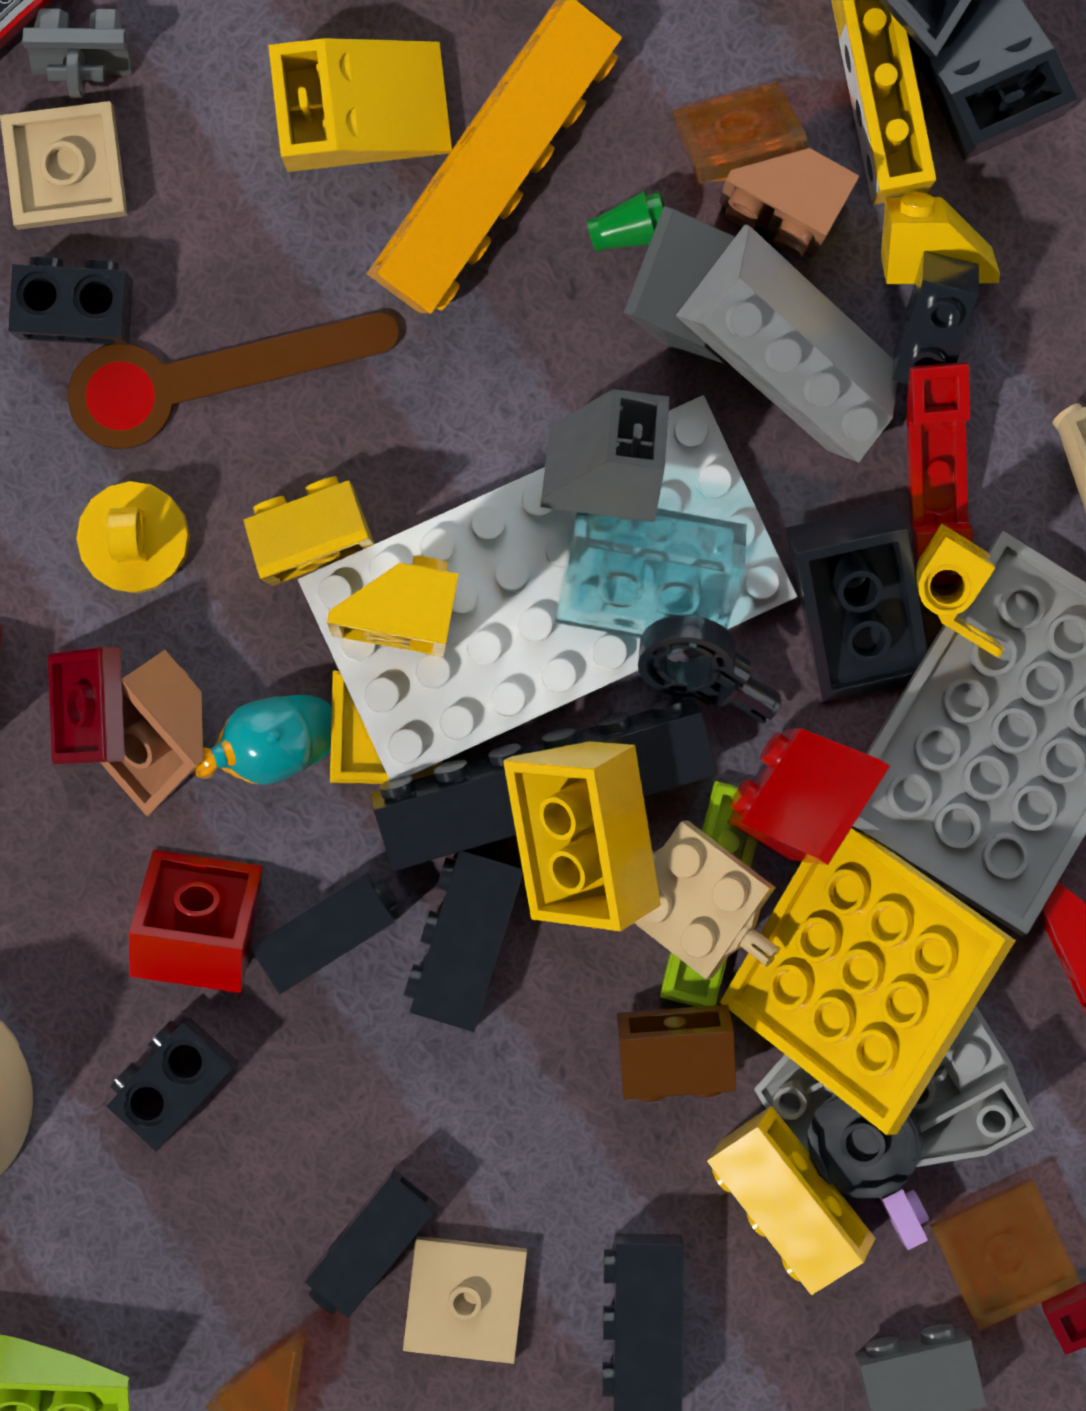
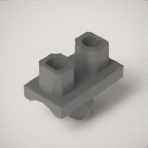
M41 8L38 11L34 28L23 29L22 43L29 54L32 74H47L48 81L67 82L70 98H83L86 82H105V75H132V56L120 13L116 9H96L90 13L89 29L71 28L69 14L61 9Z

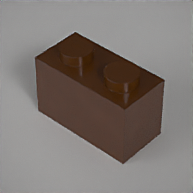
M728 1004L617 1013L620 1070L624 1100L638 1099L644 1102H654L666 1096L692 1094L697 1097L709 1098L717 1096L721 1092L737 1091L734 1030Z

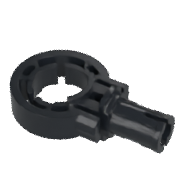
M676 615L657 620L642 633L639 645L638 671L643 680L654 689L672 696L695 697L706 705L712 704L715 707L731 704L762 724L766 723V718L771 720L778 712L781 704V695L750 676L751 661L736 652L733 636L719 623L699 616ZM689 643L696 644V651L705 654L701 657L689 658V662H674L666 656L672 653V650L689 649Z

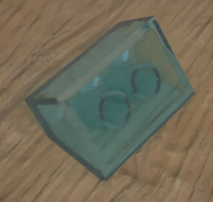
M657 508L655 522L624 520L618 517L575 512L555 623L641 638L644 630L657 620L676 615H693L713 620L728 629L745 568L747 524ZM689 643V647L696 648V644Z

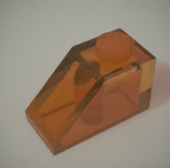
M302 1326L212 1393L206 1405L208 1411H297L308 1334Z

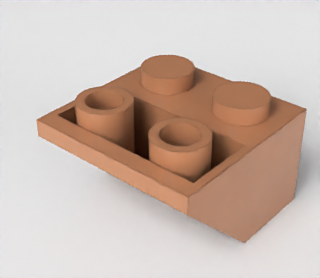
M811 148L731 170L725 180L718 204L726 208L724 215L740 227L748 225L752 229L757 225L775 235L773 243L788 254L801 258L805 252L815 257L855 186L859 175Z

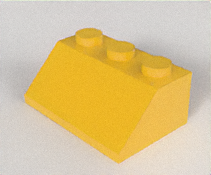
M413 556L412 565L399 562L329 610L327 625L331 636L443 657L459 573L448 572L449 562L431 557Z
M589 741L512 756L503 760L532 920L623 931L661 906L635 745Z

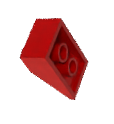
M801 728L786 729L783 734L777 732L770 738L760 754L759 759L764 764L754 780H745L735 792L730 802V807L734 809V812L727 823L751 837L781 859L828 865L890 765L881 759Z

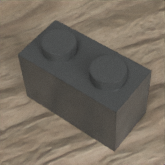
M952 1324L934 1325L921 1330V1338L899 1343L897 1337H883L866 1343V1351L854 1353L867 1411H971L987 1407L972 1342L963 1328L954 1330Z

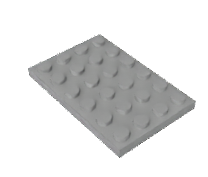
M1002 531L997 535L988 550L990 560L996 568L974 602L964 612L957 614V616L999 641L1004 648L1003 654L998 658L946 625H943L866 753L881 759L890 767L852 827L888 848L934 882L1020 936L1028 934L1086 834V582Z

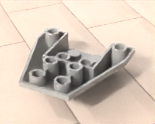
M975 1006L912 1109L921 1127L922 1150L916 1167L986 1156L1036 1128L1013 1065L977 1006ZM784 1054L758 1083L754 1091L766 1109L770 1106L774 1107L808 1151L807 1133L815 1111L833 1092Z

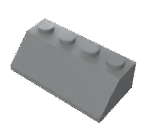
M744 225L677 313L676 317L826 450L860 462L893 418L897 381L892 380L893 358L750 226Z

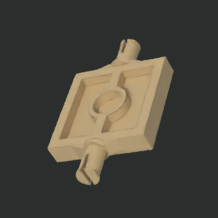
M681 821L666 844L656 852L652 850L661 906L636 921L635 924L706 980L713 978L727 957L741 947L763 963L765 967L769 966L781 948L755 930L761 908L776 887L691 822Z

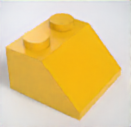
M337 476L325 478L305 487L308 494L305 497L287 503L284 496H279L253 507L255 515L243 519L261 580L271 586H275L326 567L374 545L355 490L349 480L339 484Z

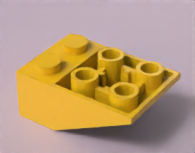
M323 38L268 45L280 153L287 172L449 154L452 151L440 42Z

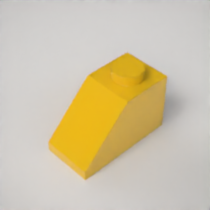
M910 192L902 197H885L881 262L887 284H914L924 251L979 264V283H999L1000 272L992 246L942 197H932L922 192Z

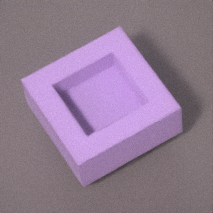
M900 1187L899 1190L880 1197L901 1242L907 1250L928 1241L921 1224L929 1221V1217L914 1189L904 1193Z

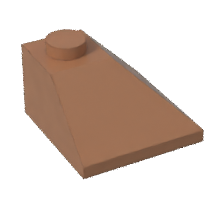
M166 650L122 679L125 761L100 762L147 817L203 761L202 692L190 679L186 671L174 661Z

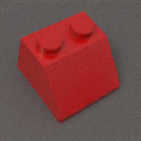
M153 850L129 930V977L241 993L251 952L250 946H252L263 866Z

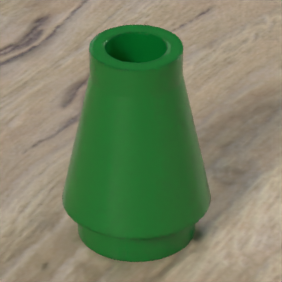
M644 190L600 216L587 220L589 235L595 251L649 245L663 207H665L660 191L647 195Z

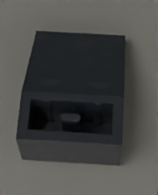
M971 0L936 57L928 56L907 32L909 43L963 161L1063 117L1077 100V96L1055 48L1022 0Z

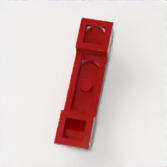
M967 362L910 367L907 401V470L915 567L919 557L941 523L973 542V529L968 523L966 420H970L969 364ZM943 570L932 578L930 584L933 586L956 584L960 574L952 570Z

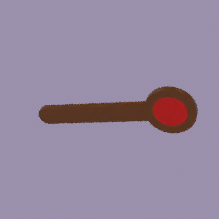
M372 313L164 365L153 354L141 347L131 344H110L89 353L74 370L68 387L69 410L77 427L91 440L102 446L112 447V449L135 448L149 442L163 430L175 404L387 353L397 344L399 329L395 320L385 313Z

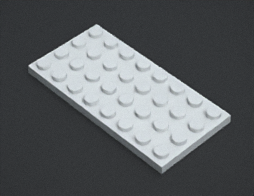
M704 395L668 411L665 469L655 522L624 520L618 517L565 512L558 509L540 507L544 467L297 579L390 780L413 775L638 671L641 635L649 625L657 620L676 615H693L713 620L726 629H730L797 597ZM413 556L431 557L449 562L447 571L459 573L443 657L331 636L327 625L329 610L399 562L412 565ZM684 649L672 650V653H670V654H668V655H666V656L669 657V656H671V655H673V654H675V653H678V652H680V651H682V650H684Z

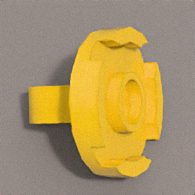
M129 481L109 486L90 500L80 516L76 540L81 560L95 579L114 590L137 594L158 589L175 575L178 568L183 565L187 558L190 533L185 514L171 496L153 485Z

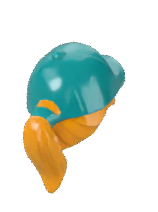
M310 695L275 696L246 703L237 708L227 719L215 746L212 748L203 747V761L191 774L202 779H208L214 776V772L217 769H222L232 776L251 784L267 785L284 781L317 763L331 752L332 706L321 698Z

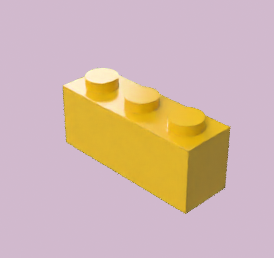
M770 1106L719 1142L707 1160L712 1167L715 1180L722 1189L733 1194L747 1212V1218L752 1228L760 1236L766 1237L781 1256L787 1273L794 1280L801 1281L811 1295L864 1263L876 1238L834 1184L831 1182L829 1185L819 1176L809 1157V1152L773 1106Z

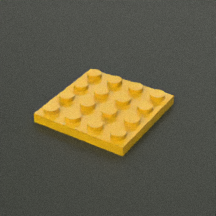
M852 827L828 865L802 862L760 932L764 937L781 948L778 955H775L772 963L765 967L763 963L748 953L720 1003L722 1005L728 1004L729 1010L879 1130L886 1135L898 1134L1016 940L888 848Z

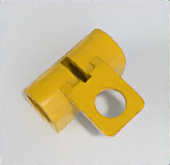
M941 523L919 557L915 567L916 583L920 598L931 612L938 615L942 624L1000 658L1004 648L999 641L957 616V614L964 612L974 602L996 568L990 560V553ZM943 570H952L960 574L958 582L949 589L935 588L930 584L932 578Z

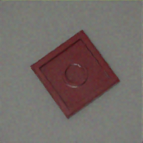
M98 647L50 653L48 656L51 757L53 765L125 761L120 647Z

